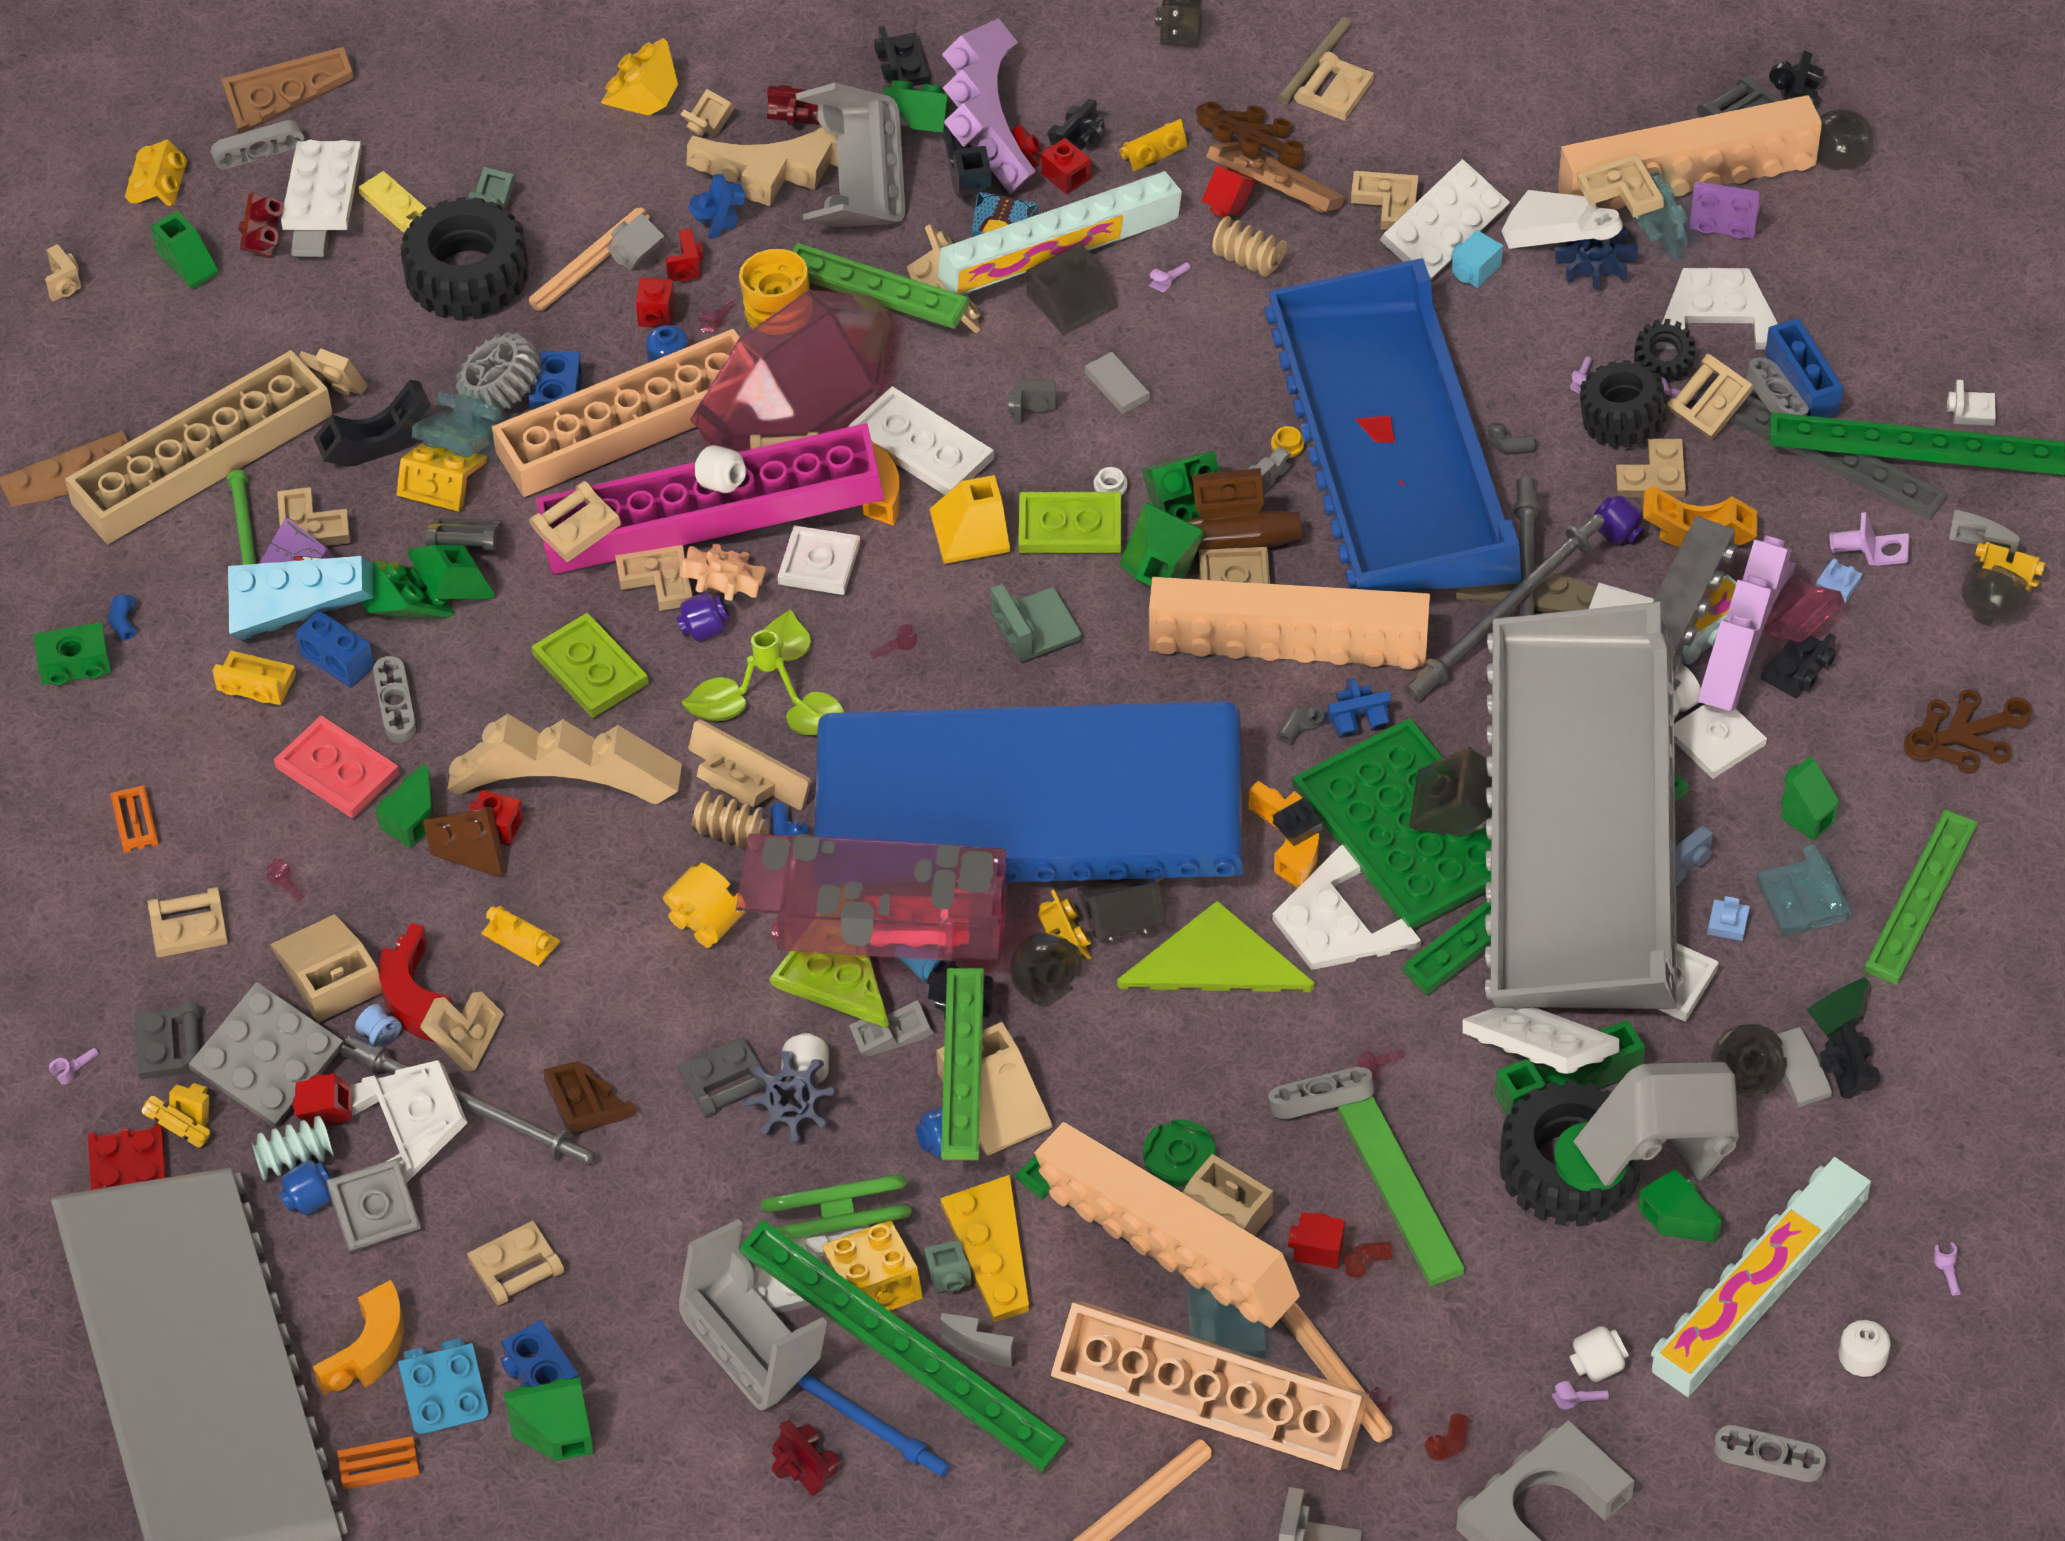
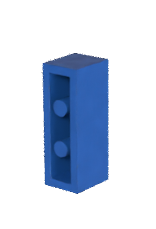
M1796 318L1768 327L1765 355L1769 360L1778 365L1809 407L1807 416L1829 418L1840 413L1843 386L1800 319Z

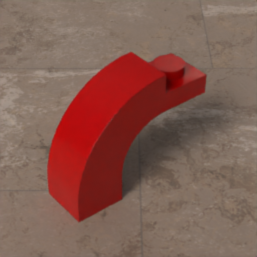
M410 923L405 935H400L395 950L383 948L379 961V980L385 1006L389 1014L401 1022V1026L405 1031L418 1038L434 1042L420 1026L434 999L445 997L451 1004L452 1000L450 996L425 990L413 981V975L428 944L424 926Z

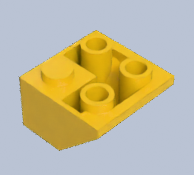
M664 38L653 44L648 42L637 53L625 55L618 63L619 71L617 75L607 83L605 87L607 92L601 103L648 116L666 107L678 86L668 42Z
M995 475L961 481L930 508V516L943 564L1010 552L1003 504Z

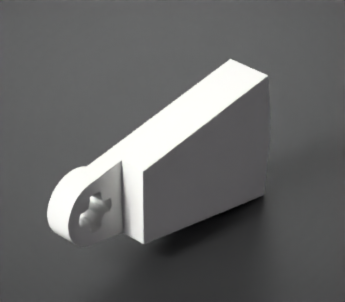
M1528 190L1511 211L1502 229V234L1508 248L1512 249L1591 238L1605 240L1617 235L1622 230L1623 223L1618 211L1597 208L1596 204L1589 205L1585 196Z

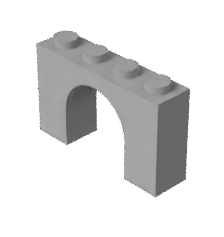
M1568 1420L1558 1429L1553 1427L1547 1431L1542 1437L1540 1444L1532 1451H1523L1515 1459L1512 1467L1503 1475L1501 1473L1495 1474L1480 1494L1476 1497L1469 1496L1457 1509L1456 1530L1468 1541H1541L1520 1521L1513 1507L1517 1498L1526 1490L1539 1485L1564 1487L1576 1494L1605 1521L1632 1498L1634 1480Z

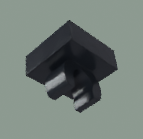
M1304 798L1273 815V824L1293 846L1300 844L1323 830V821Z

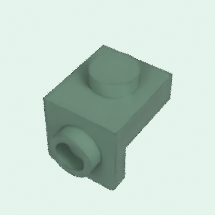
M483 167L476 192H469L468 199L474 200V197L482 198L488 204L492 201L502 206L503 211L508 207L516 177L511 173Z
M960 1240L924 1248V1257L935 1293L942 1291L954 1292L964 1286L971 1285L970 1264L965 1258Z

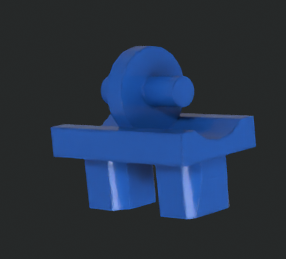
M714 174L709 192L693 196L689 201L688 208L695 216L696 221H704L709 225V239L717 238L720 236L722 229L736 228L738 214L735 207L729 206L743 205L745 192L740 183L727 184L724 174Z
M1349 678L1346 680V690L1336 692L1338 702L1328 704V712L1325 713L1327 724L1333 723L1338 737L1342 738L1357 734L1358 726L1355 717L1366 715L1370 731L1388 727L1390 723L1388 708L1392 700L1389 691L1372 694L1370 684L1358 686L1355 678Z

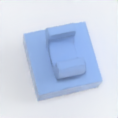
M1833 559L1816 582L1815 590L1846 603L1860 583L1862 573L1855 571L1852 566L1848 568L1839 564L1838 560Z
M1725 896L1724 901L1714 899L1707 934L1743 941L1750 906L1739 904L1740 899Z

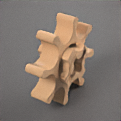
M713 544L712 549L706 553L690 546L687 557L683 559L679 576L697 579L696 591L703 592L704 590L714 594L720 592L725 594L724 598L726 600H732L733 595L740 591L755 598L757 597L759 586L762 585L766 568L748 565L749 553L747 552L738 554L732 550L729 552L721 551L719 544Z

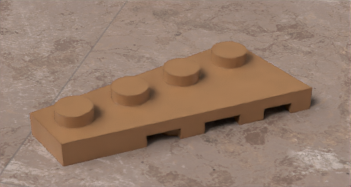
M341 47L223 78L221 81L238 133L241 134L352 80L353 72L345 49Z
M1239 141L1210 145L1206 155L1207 158L1282 191L1292 198L1308 203L1310 208L1321 213L1340 209L1346 198L1292 167L1281 164L1277 159L1260 150L1257 155L1243 153L1240 150Z
M122 430L0 477V487L10 507L69 495L65 478L128 443V440Z

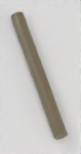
M1347 17L1340 18L1277 96L1279 102L1287 105L1297 90L1303 86L1319 66L1321 56L1325 52L1332 50L1351 26V21Z

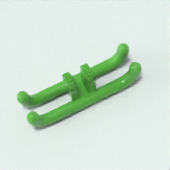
M902 1174L763 1199L760 1203V1208L765 1213L818 1204L821 1219L774 1227L789 1239L908 1218L912 1214V1208L907 1203L854 1213L852 1198L904 1188L907 1184V1179Z

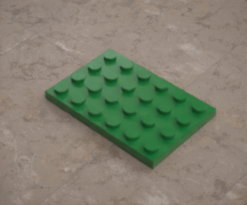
M1411 718L1292 777L1293 788L1313 807L1314 812L1323 821L1325 828L1340 846L1343 845L1360 866V872L1399 920L1402 919L1409 928L1411 927L1414 930L1486 892V882H1491V872L1488 871L1486 864V851L1491 850L1492 840H1489L1487 837L1486 820L1492 817Z

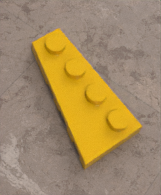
M1010 1175L940 1198L941 1207L956 1240L961 1241L965 1258L969 1261L971 1273L993 1322L996 1323L1028 1312L1029 1302Z

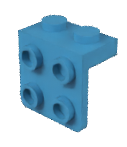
M463 1337L441 1342L442 1350L428 1354L426 1346L403 1352L405 1359L398 1361L413 1428L418 1434H425L481 1420L488 1415V1406L473 1343L464 1344Z

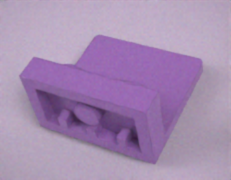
M1695 182L1689 229L1698 230L1702 233L1713 232L1731 235L1738 239L1744 237L1754 239L1761 205L1759 203L1760 192Z

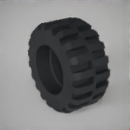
M466 197L456 198L457 201L448 202V200L438 202V206L434 208L429 206L421 212V217L416 216L409 224L410 228L405 230L402 237L403 243L400 245L407 289L410 290V295L414 301L420 302L422 308L428 312L435 310L436 315L443 318L451 315L454 317V320H464L467 316H473L475 320L483 318V314L487 312L493 315L501 310V305L508 306L515 300V294L519 295L525 287L524 282L528 279L529 264L523 228L520 222L515 220V216L507 209L502 211V206L492 201L489 204L485 203V200L482 198L474 197V200H466ZM464 251H477L487 254L482 260L469 265H450L442 262L447 257Z
M1565 1081V1085H1557L1556 1082L1545 1084L1542 1091H1539L1538 1088L1531 1090L1525 1094V1101L1520 1099L1512 1106L1511 1114L1506 1116L1503 1124L1499 1170L1501 1179L1505 1181V1189L1511 1197L1518 1195L1517 1205L1524 1211L1531 1207L1535 1210L1534 1217L1543 1221L1548 1216L1555 1218V1224L1566 1226V1220L1576 1221V1226L1588 1225L1589 1218L1595 1217L1597 1222L1607 1219L1610 1209L1617 1213L1625 1206L1626 1199L1632 1198L1636 1191L1637 1182H1639L1642 1159L1630 1160L1628 1170L1623 1179L1612 1188L1602 1191L1601 1188L1592 1189L1590 1192L1581 1191L1568 1185L1558 1175L1556 1165L1544 1158L1538 1150L1543 1143L1560 1137L1571 1126L1589 1122L1612 1092L1607 1089L1605 1092L1599 1091L1598 1085L1588 1082L1586 1086L1577 1085V1081Z

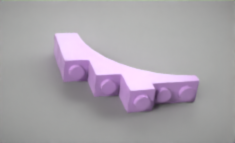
M998 18L962 34L942 54L957 73L943 89L958 107L944 123L963 147L969 144L972 147L986 146L991 171L1011 194L1017 191L1036 171L1024 156L1010 132L999 100L997 75L1000 62L1018 42Z
M1765 535L1764 541L1754 540L1743 580L1737 581L1727 618L1720 622L1698 696V702L1728 711L1736 710L1754 652L1768 616L1781 589L1787 580L1793 576L1797 564L1789 561L1792 549L1784 547V540Z

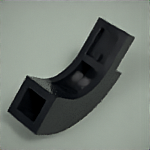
M949 128L943 129L949 172L956 196L990 192L991 168L986 146L972 147L969 144L963 147Z
M410 379L392 403L382 412L359 420L331 415L314 436V440L324 462L357 466L400 452L415 441L423 432L419 420L431 404L421 382Z

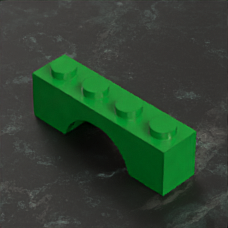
M1627 1019L1599 1030L1619 1038L1618 1053L1605 1057L1602 1062L1589 1063L1578 1067V1070L1573 1073H1560L1552 1066L1539 1065L1531 1062L1529 1058L1496 1071L1495 1097L1505 1114L1509 1115L1511 1114L1512 1106L1518 1100L1523 1099L1525 1101L1526 1093L1535 1088L1542 1091L1545 1084L1556 1082L1557 1085H1565V1081H1577V1085L1586 1086L1588 1082L1598 1085V1089L1622 1080L1629 1071L1642 1065L1645 1046Z

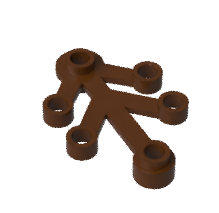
M1211 101L1197 107L1198 124L1212 129L1214 139L1220 142H1230L1234 132L1240 143V150L1245 154L1257 155L1262 143L1279 151L1278 161L1281 164L1293 168L1303 165L1306 151L1301 142L1287 140L1284 143L1270 136L1289 137L1293 126L1291 121L1284 118H1276L1273 125L1262 124L1266 111L1262 107L1255 105L1248 106L1246 112L1224 110L1222 105Z
M1967 689L1959 695V706L1949 728L1935 733L1938 723L1947 718L1949 707L1943 700H1932L1928 704L1927 717L1922 727L1913 729L1905 737L1904 750L1909 757L1915 760L1927 761L1935 757L1956 764L1958 769L1965 774H1972L1978 770L1980 763L1978 755L1970 751L1962 753L1945 745L1955 743L1988 754L1993 762L2004 764L2011 757L2012 749L2010 745L2002 741L1994 742L1977 735L2008 725L2014 728L2026 726L2031 719L2032 706L2024 698H2010L2005 702L2003 712L1967 723L1972 711L1977 710L1980 704V695L1974 690ZM1965 698H1971V699H1973L1975 702H1974V703H1967V702H1965L1963 699H1965ZM1940 708L1943 710V712L1935 713L1934 711H1932V709ZM2012 714H2019L2021 717H2017ZM1917 744H1924L1926 747H1921ZM2003 750L2006 754L1998 755L1994 751ZM1971 760L1972 762H1974V764L1966 765L1963 763V761Z

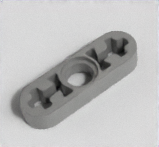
M286 120L221 139L211 147V155L216 167L225 170L256 161V158L261 156L269 157L296 149L297 141H304V136L297 122ZM256 142H265L264 145L258 149H250V147Z
M1760 357L1754 358L1749 362L1746 380L1753 384L1754 391L1770 413L1807 416L1808 405L1775 362Z
M385 656L377 660L373 666L385 734L392 742L404 743L411 740L416 734V724L405 668L399 658ZM392 669L394 683L388 684L385 670ZM393 695H400L404 698L397 705L386 703L387 698ZM395 716H402L404 729L397 730Z
M1353 1067L1278 1086L1270 1091L1268 1097L1272 1115L1279 1119H1290L1365 1100L1373 1095L1375 1089L1372 1072L1364 1067Z
M1736 1425L1722 1427L1715 1436V1454L1724 1462L1804 1482L1816 1481L1824 1473L1826 1456L1822 1449L1814 1444ZM1730 1438L1737 1440L1734 1450L1727 1449V1443ZM1749 1442L1754 1443L1752 1456L1747 1455ZM1765 1447H1772L1780 1453L1781 1457L1776 1461H1766L1759 1455V1451ZM1788 1451L1793 1452L1790 1465L1786 1464ZM1805 1457L1813 1458V1464L1810 1469L1803 1467Z

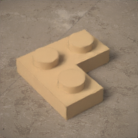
M1638 154L1577 174V183L1589 205L1621 195L1633 217L1664 207V198Z
M1354 171L1351 203L1382 205L1380 229L1388 230L1416 204L1419 175Z
M321 348L316 356L303 351L298 356L321 382L324 381L332 384L331 387L343 395L349 396L350 392L362 395L368 386L348 358Z
M1648 439L1649 465H1616L1617 496L1644 497V491L1651 486H1655L1672 497H1685L1682 439Z
M311 487L277 491L280 526L284 519L288 518L324 546L351 543L347 509L314 513Z
M679 545L615 555L621 590L655 585L659 611L680 608L684 600L692 597L689 578L679 576L682 562L685 558L683 546Z
M482 991L471 994L462 1013L445 997L436 998L420 1028L462 1070L468 1072L475 1071L504 1013Z

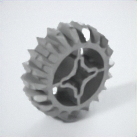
M509 331L504 333L503 336L497 333L492 340L486 338L484 344L480 347L476 346V350L472 354L466 355L468 360L460 365L462 371L456 375L458 382L455 387L459 392L458 394L462 397L461 400L479 415L485 413L487 416H490L494 412L501 414L506 407L512 409L513 404L521 401V397L525 393L531 392L530 386L538 382L536 376L541 372L539 365L542 361L534 345L518 333L512 334Z

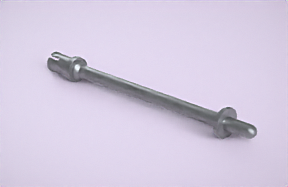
M1528 475L1521 476L1516 480L1517 503L1513 506L1514 516L1520 520L1522 581L1534 571V519L1541 514V507L1537 502L1538 480ZM1534 590L1520 602V616L1534 615Z
M1595 514L1579 529L1569 526L1565 532L1568 539L1439 659H1428L1423 664L1424 669L1403 686L1405 692L1414 700L1416 699L1417 702H1420L1438 683L1443 684L1448 679V669L1493 628V619L1504 618L1574 551L1578 549L1582 552H1587L1590 549L1588 538L1604 524V517L1600 514Z
M349 1035L345 1042L356 1050L343 1044L340 1054L342 1057L349 1058L366 1066L367 1071L373 1074L386 1071L394 1075L395 1070L410 1067L390 1058L386 1047L382 1045L375 1047L353 1035ZM453 1087L461 1107L550 1147L551 1159L558 1161L565 1154L585 1164L592 1163L594 1160V1153L591 1150L571 1141L572 1133L570 1130L564 1128L558 1134L552 1133Z

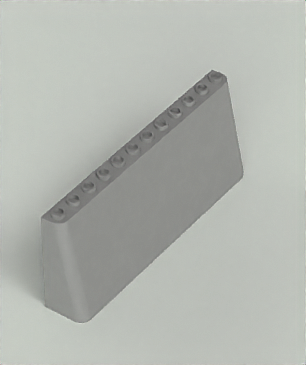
M1661 602L1493 619V633H1488L1487 635L1488 650L1490 654H1493V663L1487 665L1488 681L1490 685L1492 684V694L1487 695V708L1489 715H1492V725H1487V740L1489 746H1492V756H1487L1486 761L1488 776L1492 777V787H1487L1486 789L1487 804L1489 809L1492 808V818L1486 820L1487 837L1489 840H1492L1491 850L1486 851L1487 869L1491 872V882H1486L1487 902L1491 903V914H1486L1485 918L1488 936L1491 935V946H1486L1485 948L1486 964L1488 968H1491V978L1485 980L1487 1000H1492L1495 1007L1676 1009L1677 927L1673 643L1670 627Z
M231 1167L51 1197L144 1541H342L341 1535L348 1533L342 1511L334 1513L331 1504L338 1501L332 1479L325 1481L322 1471L329 1469L323 1447L315 1449L313 1439L319 1438L314 1417H305L303 1408L310 1406L304 1384L299 1386L295 1384L294 1377L299 1376L300 1371L295 1354L287 1355L284 1347L290 1345L291 1341L285 1322L278 1324L275 1315L282 1314L276 1292L269 1294L266 1285L273 1282L267 1262L259 1263L257 1255L264 1252L258 1232L250 1233L248 1225L255 1222L249 1202L241 1203L239 1195L246 1194L240 1172L233 1174Z

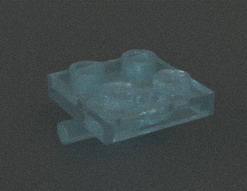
M1657 171L1651 173L1650 176L1664 198V207L1634 218L1638 226L1644 228L1650 241L1661 240L1671 261L1674 262L1684 259V246L1688 244L1683 224L1687 223V217L1682 205H1676L1670 183H1664Z
M439 391L436 396V403L453 408L454 412L444 409L414 424L411 438L424 441L423 444L428 447H444L453 450L455 455L470 457L474 453L494 444L492 426L497 424L480 420V418L498 421L501 416V409L483 404L481 399L465 394L456 396Z
M1809 845L1804 848L1803 853L1806 861L1766 870L1757 874V884L1782 937L1850 920L1851 910L1826 857L1820 855L1815 845Z
M1187 1287L1189 1336L1256 1358H1265L1264 1324L1259 1321L1256 1323L1249 1321L1241 1314L1238 1308L1231 1304L1228 1306L1221 1304L1204 1287L1200 1289Z

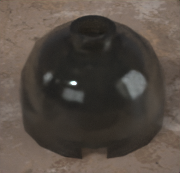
M1835 109L1823 114L1820 117L1822 125L1816 162L1821 166L1839 171V168L1854 170L1866 164L1872 156L1874 142L1873 131L1867 119L1860 113L1849 109Z
M1972 562L1964 577L1961 590L1962 598L1967 608L1974 613L1973 618L1987 626H1991L1993 622L2001 624L2018 618L2028 605L2034 593L2033 588L2027 591L2028 582L2006 568L1994 564L1992 570L1982 568L1984 562Z
M1036 933L1023 940L1014 951L1010 961L1009 974L1015 989L1034 1004L1038 1003L1041 1006L1049 1007L1074 988L1067 985L1073 980L1074 974L1078 977L1080 976L1082 956L1079 948L1066 938L1055 933ZM1036 982H1037L1044 990L1038 989V987H1037V985H1036Z
M1742 1024L1726 1030L1716 1040L1711 1053V1062H1724L1735 1075L1736 1095L1742 1097H1756L1773 1091L1783 1080L1787 1068V1057H1784L1781 1047L1784 1045L1781 1038L1770 1028L1759 1024Z

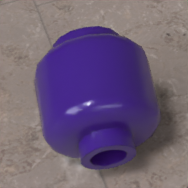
M1623 495L1615 498L1612 496L1607 497L1593 514H1600L1604 517V524L1597 531L1614 545H1622L1626 540L1633 544L1644 531V528L1640 525L1644 519L1643 512Z
M707 591L684 600L680 605L682 615L676 617L683 635L691 634L696 641H703L722 633L726 629V621L730 620L720 595L714 596L711 592Z

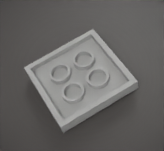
M256 982L188 1065L191 1071L277 1128L293 1110L292 1103L295 1097L296 1082L308 1080L313 1075L322 1074L341 1051L342 1044L344 1045V1043L336 1035Z

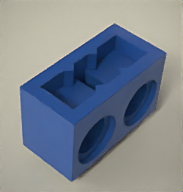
M540 351L539 358L542 362L539 367L541 372L536 376L538 381L536 383V390H530V410L580 391L582 380L580 352Z
M320 610L295 631L300 655L350 688L361 680L374 666L370 643Z
M542 1320L501 1341L504 1357L500 1358L501 1364L510 1378L517 1376L522 1384L519 1387H534L546 1381L579 1377V1374ZM527 1354H536V1355H534V1356H532V1357H529V1358H524V1357H523L524 1355H527Z

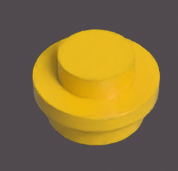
M1291 426L1279 428L1271 438L1272 451L1274 452L1278 447H1282L1291 453L1289 458L1299 455L1304 449V441L1300 431Z

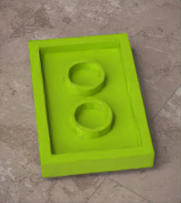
M1020 492L1019 553H1121V492Z
M588 612L531 646L532 655L591 718L596 717L649 684L648 675Z

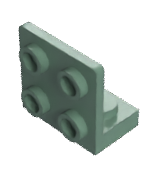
M1003 584L990 588L991 614L1020 663L1081 640V632L1055 588L1051 587L1017 600L1014 594L1009 595Z

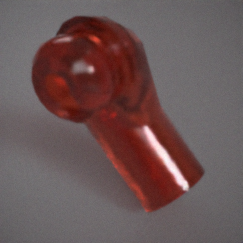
M1391 1241L1357 1245L1344 1256L1343 1264L1346 1266V1276H1363L1365 1274L1364 1263L1392 1260Z
M1463 1414L1451 1415L1448 1434L1445 1436L1436 1435L1435 1439L1433 1436H1430L1426 1440L1425 1450L1431 1459L1444 1461L1464 1449L1469 1424L1467 1416Z

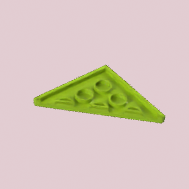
M838 887L841 890L836 912L817 914L769 978L770 983L782 991L887 1028L889 1022L866 945L856 946L847 944L842 938V908L846 902H853V900L844 897L845 887Z
M1218 901L1117 979V986L1120 989L1150 987V990L1201 988V991H1230V988L1263 992H1281V989L1303 990V992L1314 990V982Z

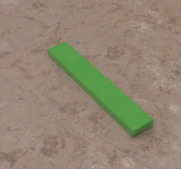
M796 243L792 249V252L797 253L804 259L808 268L810 283L955 329L970 304L966 296L800 243Z
M1944 809L1865 964L1864 972L1898 985L1977 828V821Z
M947 968L942 1160H979L984 968Z
M1373 1096L1362 1101L1338 1106V1114L1429 1287L1463 1275V1264Z

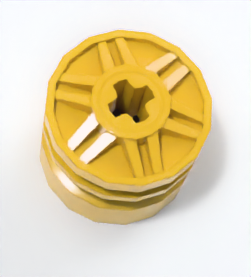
M768 249L754 254L744 262L740 268L739 282L743 296L745 318L749 327L755 332L768 337L787 336L806 327L812 319L814 308L811 300L812 294L809 289L808 268L804 259L797 253L789 250Z

